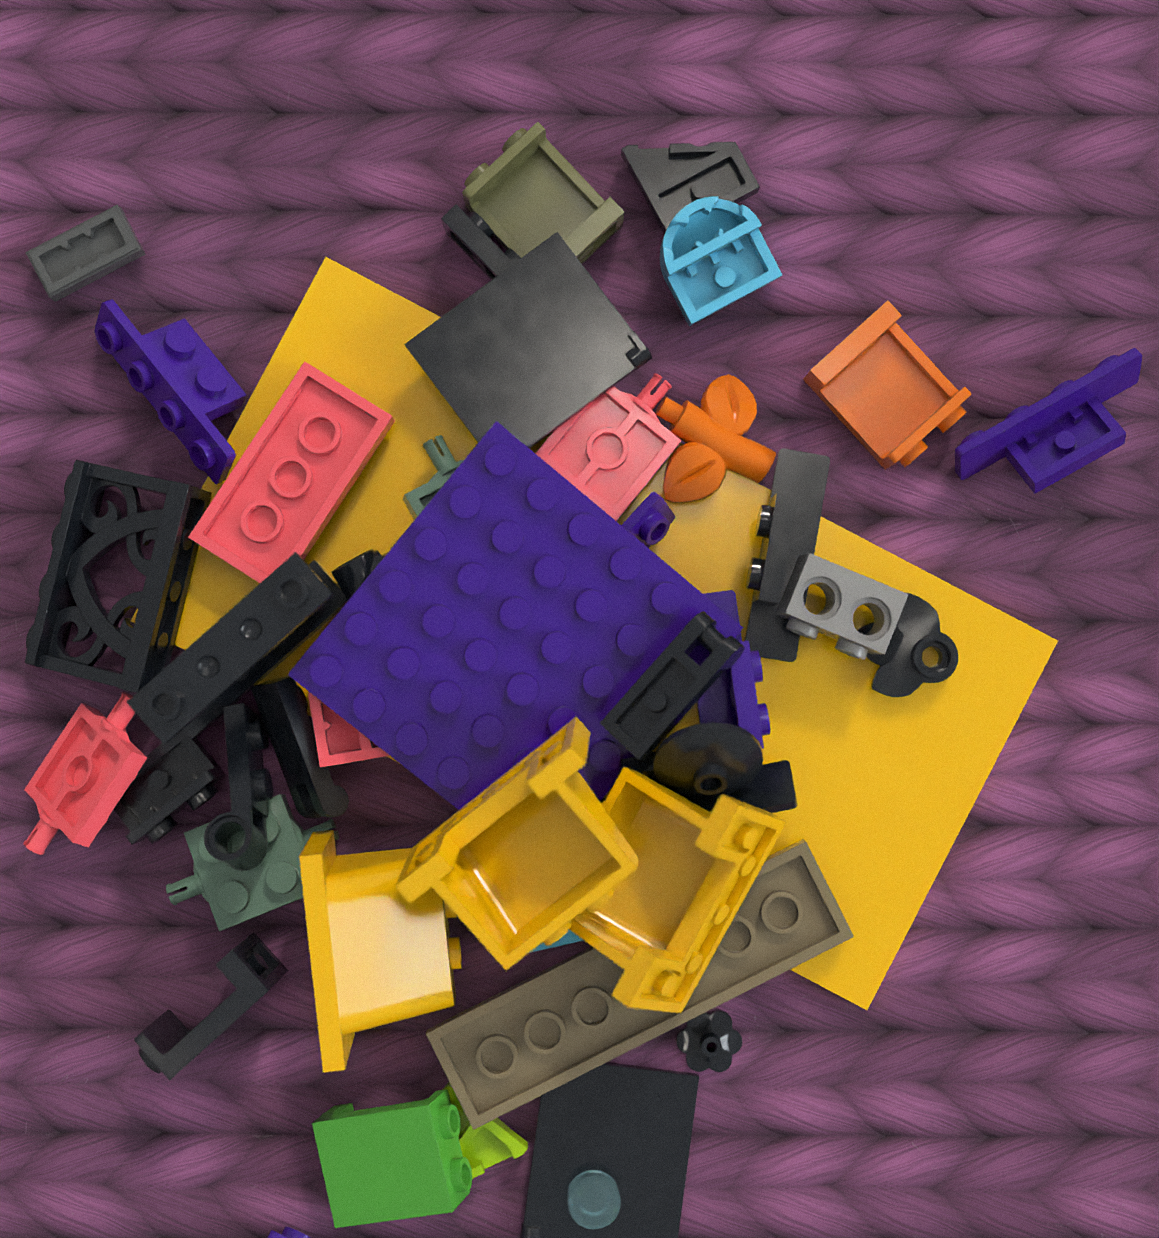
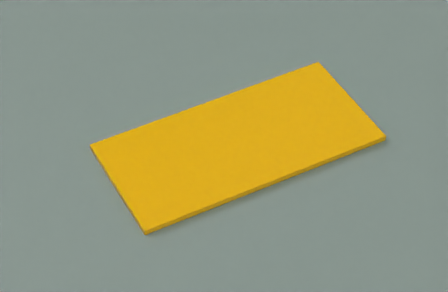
M325 257L227 440L236 453L228 476L304 361L392 415L395 419L394 424L304 559L308 565L313 560L318 561L336 582L331 571L370 549L378 550L381 555L387 553L414 521L403 501L404 494L428 483L437 472L426 450L422 447L424 443L430 439L434 441L436 436L442 435L452 456L458 462L464 460L478 442L404 345L441 317ZM552 432L530 449L536 453ZM670 457L617 522L620 525L629 518L652 492H656L664 499V476ZM726 469L725 478L720 488L712 495L701 500L685 503H672L665 500L674 513L675 519L670 524L664 538L658 543L651 545L649 549L703 594L733 590L736 594L739 622L743 627L741 630L742 641H745L753 590L746 588L751 558H759L763 537L755 536L756 524L761 505L768 506L771 490ZM209 476L207 477L201 489L212 493L209 505L225 480L215 484ZM821 517L814 555L902 592L911 593L922 598L937 611L940 621V632L950 637L958 650V664L949 678L938 683L923 682L912 694L904 697H890L874 691L871 687L872 680L880 666L871 662L867 657L865 660H861L836 650L835 646L838 640L818 633L816 640L800 635L797 656L794 662L760 657L763 681L755 683L758 704H766L770 720V735L762 736L764 745L762 749L763 764L783 760L790 762L798 803L794 809L772 813L787 823L768 857L804 839L854 935L853 938L790 970L868 1010L1058 640ZM199 545L174 645L186 650L260 583ZM811 584L808 587L805 607L811 613L818 614L825 606L826 597L820 587ZM860 605L853 614V624L856 630L874 622L872 611L864 605ZM138 608L131 619L133 623H135ZM337 614L258 684L289 676L290 670ZM932 647L926 648L922 653L923 663L928 667H933L937 664L939 659L938 652ZM296 682V685L302 689L306 696L308 704L307 714L312 717L308 690ZM697 702L664 739L680 729L700 724ZM386 756V757H388V758H390V759L396 761V760H395L394 758H392L391 756Z

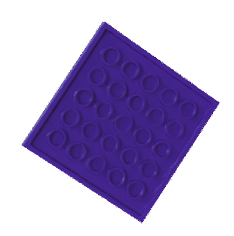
M495 421L290 670L288 675L458 810L577 716L590 732L586 764L578 771L600 802L612 788L622 771L621 759L635 757L600 724L604 717L698 613L705 611L717 623L715 628L726 638L729 636L735 638L743 627L500 423ZM700 644L696 646L689 656L701 665L711 653Z

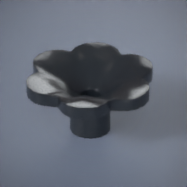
M716 1010L710 1014L705 1012L687 1021V1027L678 1032L676 1037L677 1047L686 1054V1062L692 1070L702 1072L710 1068L715 1072L726 1071L732 1063V1055L741 1049L742 1037L737 1030L732 1028V1019L727 1012L722 1010ZM710 1042L715 1043L714 1047L708 1048L706 1046Z

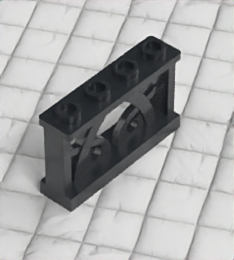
M76 460L73 470L67 477L64 485L65 502L60 522L52 533L51 545L53 550L47 573L39 585L40 602L35 622L29 629L26 637L27 654L25 664L115 686L134 693L139 692L170 664L199 544L188 538V536L208 508L212 493L189 484ZM117 487L123 493L127 503V517L122 518L120 508L107 500L109 507L107 514L102 518L98 517L106 488ZM137 489L166 495L163 509L141 512V501ZM141 534H143L144 546H148L151 541L155 540L151 559L149 560L142 553ZM126 541L131 562L140 573L146 576L143 591L134 592L123 597L107 613L96 594L89 570L107 552ZM137 607L138 611L134 627L130 624V618H124L119 627L118 624L130 608ZM72 622L78 627V634L72 640L73 642L85 641L93 632L97 635L91 648L78 657H72L65 651ZM108 646L126 659L123 672L94 664L101 658Z

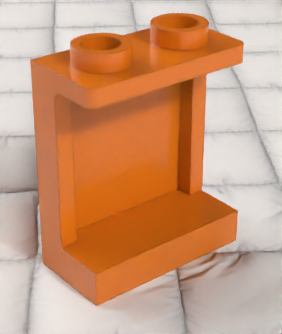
M888 300L817 363L803 379L885 470L898 461L904 468L928 448L922 439L936 426L944 433L966 413L961 404L972 395L965 386L960 390L956 389L896 322L902 315Z

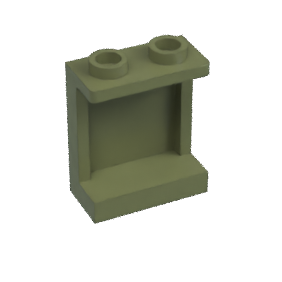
M539 122L535 123L528 131L525 128H521L512 134L502 147L504 153L490 166L487 163L479 165L472 171L464 183L466 188L462 194L465 207L470 212L475 211L493 230V236L506 250L511 248L521 258L558 232L581 264H583L623 227L624 211L611 197L605 201L548 141L546 129Z

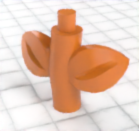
M728 374L713 380L702 394L700 408L689 400L680 405L665 396L656 409L655 414L670 423L669 431L685 442V444L673 452L666 467L663 491L664 499L672 503L693 502L712 495L720 488L725 478L726 469L759 483L766 476L775 460V451L741 436L748 432L756 418L757 403L748 387L735 376Z

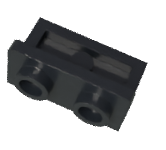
M183 730L167 744H160L146 756L147 759L136 778L129 785L114 808V811L131 831L125 836L131 845L148 839L151 844L156 843L178 825L173 819L176 814L188 805L193 811L197 810L219 792L214 784L226 774L197 738L190 739Z

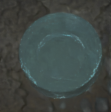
M599 1170L585 1171L574 1178L569 1186L567 1194L568 1208L576 1223L588 1229H600L608 1226L615 1220L620 1210L621 1198L618 1186L610 1175Z

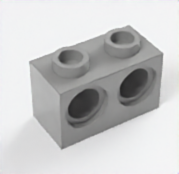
M808 553L798 557L775 615L789 620L786 629L816 640L818 633L838 640L835 646L836 650L865 660L867 653H886L909 594ZM811 584L820 587L826 597L825 606L818 614L808 611L803 602L804 592ZM860 605L868 607L874 616L873 627L865 635L858 632L853 624V614Z

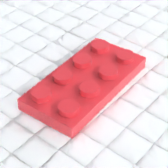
M304 361L188 538L259 583L265 580L295 552L304 560L394 424L395 419L392 415Z

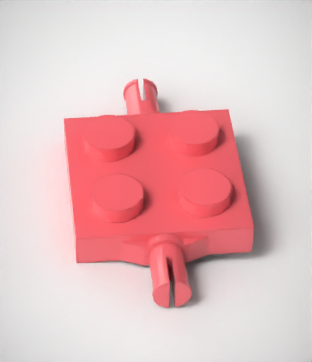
M657 373L653 374V377L637 397L622 392L613 386L555 429L535 453L615 521L619 520L682 441L660 423L653 411L668 390L672 388L671 384L664 380L656 392L651 395L662 381V376Z
M122 692L121 697L107 718L98 709L84 703L80 704L24 789L36 802L38 813L40 814V820L28 838L23 842L27 849L36 854L43 855L59 829L72 843L89 848L100 829L105 825L110 814L147 759L129 740L125 729L136 713L127 703L133 697L132 695Z

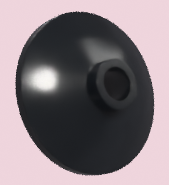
M701 723L680 729L661 742L653 757L654 773L657 780L671 791L692 798H712L721 796V794L727 795L749 784L758 775L763 764L762 748L757 738L741 727L726 723Z

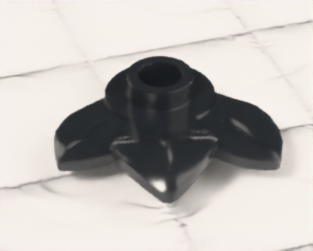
M907 593L909 594L886 653H867L866 656L871 662L880 666L872 680V689L890 697L910 695L923 682H942L953 674L958 664L957 647L950 637L940 632V621L937 611L928 602L911 593ZM874 622L864 625L857 631L864 635L872 629ZM928 647L934 648L939 655L938 662L933 667L926 666L922 661V653Z

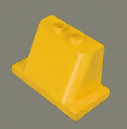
M577 716L412 847L395 885V888L409 903L432 887L505 970L509 969L542 942L546 946L557 942L571 927L570 921L585 909L591 913L601 908L614 894L615 889L613 887L638 869V856L578 771L586 764L590 732Z
M623 767L606 800L601 804L638 856V869L613 887L615 889L614 894L601 908L591 913L585 909L570 921L571 927L569 930L625 970L612 996L626 1007L682 1013L787 822L766 810L722 794L712 813L645 775Z
M334 830L312 832L299 856L323 1072L346 1069L355 1032L454 1007L456 991L453 970L462 969L460 938H450L448 918L457 917L453 910L432 887L411 903L395 888L412 848L336 855Z

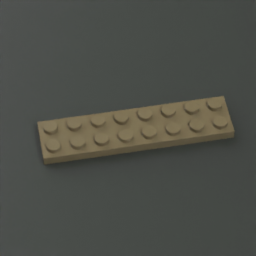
M802 839L767 857L682 1013L626 1007L612 996L625 970L591 946L427 1029L426 1036L474 1130L853 938L854 935L807 842Z

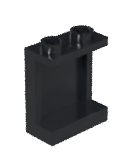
M254 932L216 964L237 989L196 1027L191 1030L187 1029L171 1010H167L134 1038L140 1047L139 1055L152 1071L159 1074L163 1073L171 1080L265 995L288 971Z

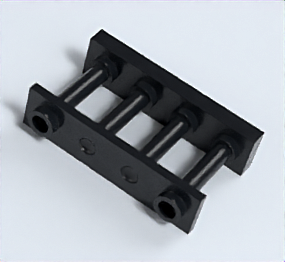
M295 552L128 700L127 703L163 744H167L182 730L190 739H196L224 714V706L237 703L251 690V687L256 686L337 614L348 600L339 585L318 561L313 560L308 565Z

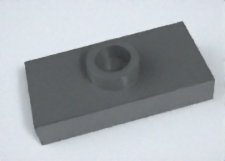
M118 204L25 252L47 295L54 302L146 255L124 211Z

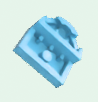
M718 196L695 200L675 215L664 234L660 248L662 275L689 326L782 276L759 230L762 226L760 220L745 205H738L728 200L719 199Z

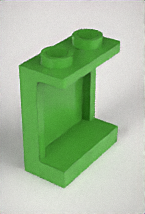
M447 1089L435 1091L429 1098L424 1100L354 1111L353 1103L335 1105L312 1122L335 1228L451 1213L470 1193L472 1170L468 1159L462 1155L458 1137L461 1127L460 1116L456 1106L451 1104Z

